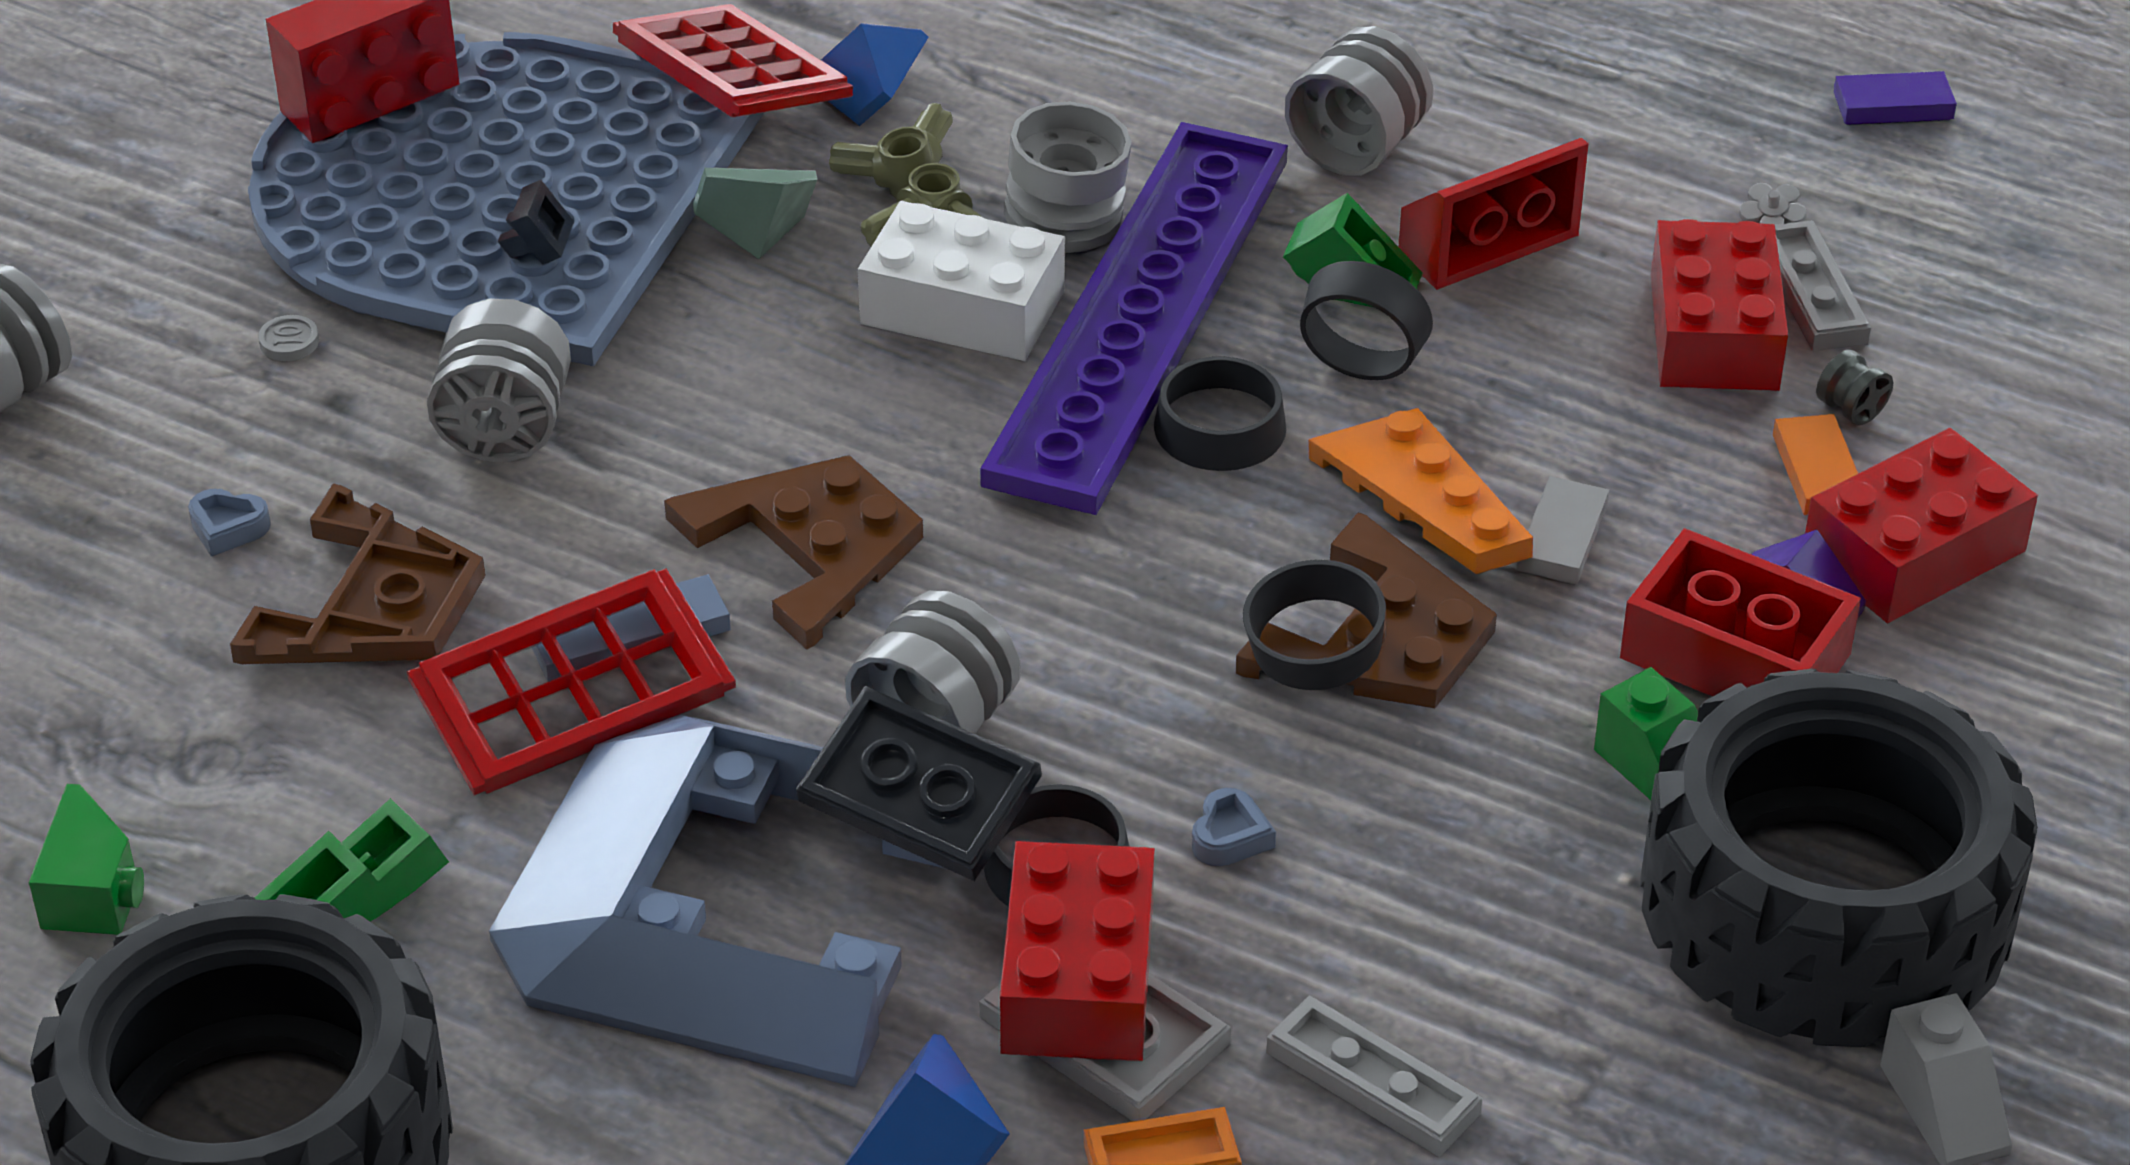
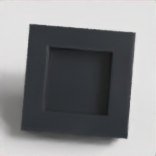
M538 180L522 187L514 210L508 213L506 218L507 223L512 229L500 234L497 242L510 258L533 252L541 264L544 265L562 257L574 220L544 182Z

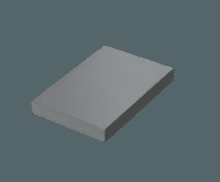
M1149 974L1143 1061L1037 1057L1131 1121L1145 1120L1231 1044L1232 1027ZM1001 983L979 1001L980 1018L999 1031Z

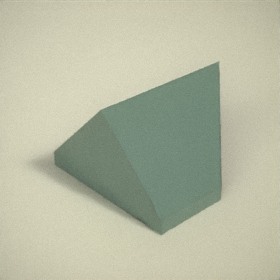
M704 167L693 202L694 214L760 259L805 217L817 182L816 171Z

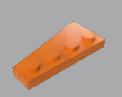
M1418 408L1408 411H1397L1384 418L1309 439V459L1321 468L1333 465L1342 472V482L1356 492L1361 493L1368 489L1383 500V510L1398 521L1405 519L1422 526L1424 539L1475 574L1533 557V536Z

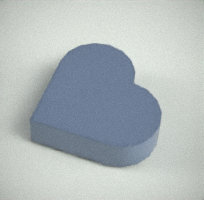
M208 489L196 494L189 502L188 509L193 530L210 556L255 541L264 536L270 529L271 522L266 501L259 496L252 494L234 496L229 491L223 489Z
M1222 788L1208 794L1203 804V816L1194 823L1192 830V851L1199 861L1210 866H1224L1275 848V829L1246 792L1235 788Z

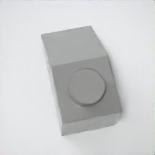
M1955 993L1892 1009L1880 1067L1940 1165H1973L2010 1155L2012 1141L1991 1048L1958 994Z

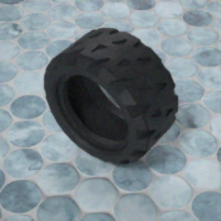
M1816 669L1771 673L1764 678L1762 683L1748 688L1742 683H1738L1707 699L1699 706L1697 722L1684 719L1677 726L1661 751L1658 774H1655L1640 876V887L1644 889L1641 906L1642 913L1652 941L1657 949L1672 948L1670 967L1675 975L1702 1000L1708 1002L1715 998L1731 1008V1016L1736 1021L1777 1037L1794 1034L1813 1038L1814 1045L1865 1047L1872 1044L1877 1038L1886 1037L1892 1009L1957 993L1969 1011L1995 986L2004 962L2008 961L2032 863L2038 828L2033 796L2030 789L2022 785V772L2017 762L1997 737L1991 732L1976 729L1973 719L1970 718L1966 711L1929 691L1922 693L1902 686L1893 678L1846 670V673L1818 672ZM1816 821L1835 823L1870 832L1902 847L1926 869L1929 875L1911 884L1892 889L1852 890L1835 888L1809 882L1780 871L1756 855L1741 838L1760 828L1783 822Z
M248 894L194 902V908L170 916L163 913L157 914L118 934L113 941L114 947L98 960L90 956L85 959L60 987L55 996L59 1016L43 1017L39 1025L30 1059L35 1081L31 1091L50 1165L448 1164L450 1133H453V1124L433 995L418 964L411 958L405 957L401 945L392 936L358 914L343 918L337 908L327 902L290 895H279L276 900H256ZM267 1050L301 1052L328 1060L350 1073L341 1088L314 1113L283 1130L251 1140L230 1143L185 1141L159 1133L141 1123L142 1118L154 1101L177 1080L203 1065L238 1054Z

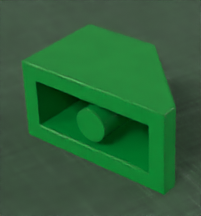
M1348 193L1298 222L1283 255V258L1290 264L1294 273L1308 284L1312 277L1323 267L1343 261H1359L1381 266L1400 275L1416 289L1423 274ZM1335 299V300H1338V301H1344V302H1349V303H1354V304H1359V305H1364V306L1372 307V306H1370V305H1367V304H1365V303L1358 302V301L1346 300V299Z
M1650 667L1600 694L1594 750L1651 800L1655 774H1658L1661 751L1677 726L1684 719L1697 722L1698 710L1694 703Z
M67 783L28 882L40 929L118 935L123 931L130 908H138L142 901L144 892L143 870L141 867H135L128 837L80 784Z

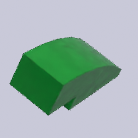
M390 798L342 842L330 831L325 833L254 898L256 900H276L279 895H290L323 901L336 907L343 918L358 914L371 922L416 891L447 865L449 861L431 836Z

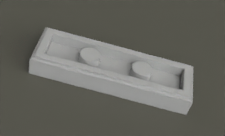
M1814 221L1775 225L1783 295L1812 351L1869 344L1871 326Z
M1310 995L1267 1036V1054L1439 1158L1481 1115L1483 1100L1481 1096Z

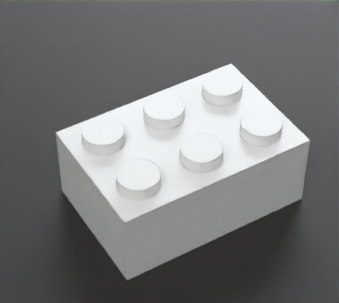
M900 201L858 268L860 324L1026 361L1065 291V236L1043 232L1032 227H1020L988 220L976 215H965L932 208L921 203Z

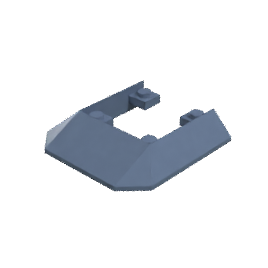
M681 714L595 744L489 930L490 941L526 1005L856 1087L879 1037V1014L902 967L901 947L835 932L819 965L700 937L698 934L706 921L705 901L651 888L692 809L756 824L771 794L798 801L796 788L824 747ZM882 840L883 854L944 868Z

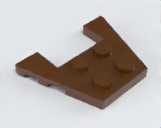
M850 455L677 495L664 500L666 520L696 548L752 522L814 578L772 600L773 619L806 650L815 646L823 638V627L834 616L842 619L855 606V595L871 580L878 583L924 538L923 519Z
M332 484L310 518L312 536L316 539L360 547L318 617L310 618L254 606L230 643L233 663L242 665L427 660L441 653L485 578L484 559L482 556L423 526L414 531L394 521L393 511L377 503L368 508L354 500L352 490L342 485Z
M1358 512L1331 543L1330 560L1356 567L1376 581L1384 595L1386 613L1381 650L1376 661L1363 675L1345 685L1354 686L1353 695L1435 709L1494 635L1497 614L1367 515ZM1354 609L1324 645L1269 622L1261 633L1260 641L1271 650L1287 657L1311 660L1323 659L1353 649L1368 637L1373 627L1360 611ZM1248 641L1236 655V674L1259 680L1260 671L1263 670L1258 665Z

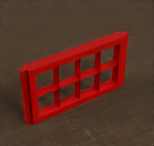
M732 4L613 22L612 33L618 36L619 43L732 118L853 96V86L847 82V76Z
M667 568L660 571L650 570L419 662V667L407 671L410 684L474 796L484 791L486 794H489L588 753L597 743L680 715L724 697V692L736 688L734 676ZM645 602L664 635L627 650L607 617ZM594 623L613 656L575 671L556 638ZM543 644L561 677L523 692L505 658ZM672 647L692 680L654 695L636 666L635 661ZM491 665L509 698L471 713L452 679ZM621 668L640 701L602 716L583 682ZM569 689L587 718L588 723L550 738L531 704ZM517 710L536 744L497 759L478 725Z

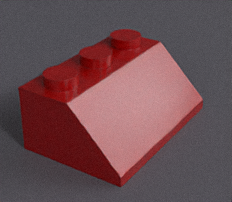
M1583 138L1576 139L1437 191L1401 207L1398 247L1423 272L1422 276L1438 290L1579 236L1589 143Z

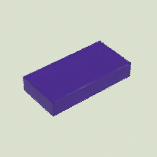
M1944 71L1844 75L1835 77L1833 92L1844 123L1847 125L1940 121L1954 119L1957 103Z

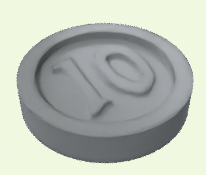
M299 315L276 317L265 323L258 334L262 353L276 361L302 359L310 355L319 344L316 324L309 318Z

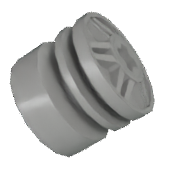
M1376 26L1356 27L1341 35L1333 46L1323 53L1320 60L1312 64L1293 83L1285 97L1284 116L1291 136L1303 153L1326 170L1342 176H1362L1377 168L1396 148L1399 141L1406 138L1412 129L1424 119L1432 106L1434 86L1427 65L1414 47L1395 33Z
M1071 101L1045 103L1031 108L1015 121L1010 137L1008 158L1010 172L1006 182L1007 195L1004 201V215L1007 224L1032 227L1043 232L1065 236V253L1086 252L1107 244L1118 232L1123 219V202L1126 194L1125 181L1129 169L1132 143L1127 127L1109 112L1093 105Z
M0 264L1 413L18 402L23 391L31 392L44 385L46 380L68 369L72 358L70 337L60 314L48 296L30 277L15 267Z
M490 298L467 305L452 318L445 335L438 360L439 365L434 374L427 398L429 421L440 438L462 454L483 461L512 462L530 457L547 444L555 426L557 411L561 402L560 395L564 388L571 362L569 340L558 322L541 309L518 300Z
M929 590L914 597L904 607L901 615L893 619L885 634L876 638L853 663L845 677L846 699L851 708L863 688L867 686L976 735L983 722L992 717L999 705L1005 702L1020 680V658L1011 637L995 617L974 601L949 591Z

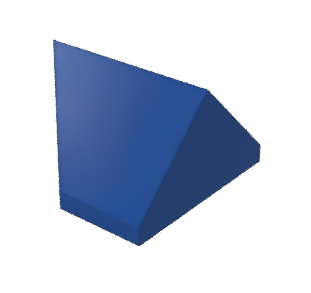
M861 23L821 59L824 63L847 76V82L853 86L852 97L828 102L860 127L892 99L929 36L921 29Z
M933 1034L895 1084L844 1165H987L1010 1133L945 1037Z

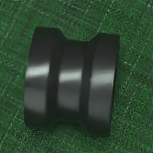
M1844 350L1836 355L1821 373L1817 382L1816 394L1817 398L1828 406L1842 407L1844 417L1854 424L1865 425L1873 420L1885 407L1891 396L1894 382L1892 376L1879 367L1868 368L1866 359L1854 350Z

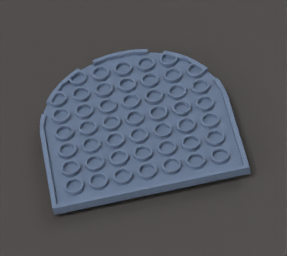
M504 32L503 41L468 43L465 40V34L454 35L460 85L313 144L282 112L272 120L261 136L252 156L253 171L250 186H248V194L254 227L262 245L271 258L290 277L310 291L354 312L370 314L446 333L452 318L469 304L490 298L518 300L541 309L558 322L569 340L571 362L594 366L695 217L693 202L704 167L728 168L765 112L732 118L634 52L543 34ZM538 180L544 182L574 220L562 257L544 265L541 264L533 252L510 258L497 242L500 234L512 229L507 223L506 218L508 213L514 210L522 187Z

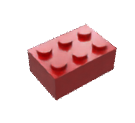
M313 0L265 19L280 111L312 144L460 85L449 0Z
M1693 219L1679 221L1657 220L1651 267V287L1660 387L1780 391L1788 341V328L1775 224H1763L1753 221L1731 223L1700 222Z
M1950 427L1812 496L1805 533L1814 530L1819 531L1865 598V606L1888 624L2025 552L2038 495Z
M1684 528L1626 603L1620 659L1644 669L1652 667L1661 676L1712 697L1738 683H1742L1746 688L1762 683L1764 678L1771 673L1804 669H1816L1818 672L1838 673L1851 655L1861 598Z
M1015 841L1000 990V1054L1143 1061L1153 914L1155 848Z

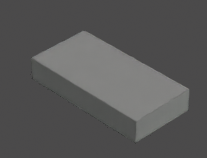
M1549 476L1528 528V532L1533 536V557L1517 562L1516 571L1578 585L1608 506L1610 489Z

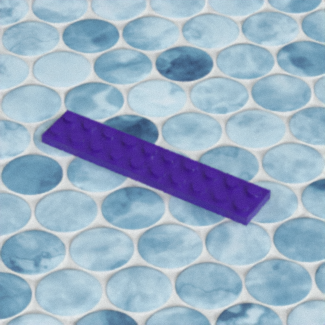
M1185 122L1180 123L981 466L980 485L982 488L1097 515L1159 400L1164 380L1179 364L1285 168L1288 153L1287 144Z

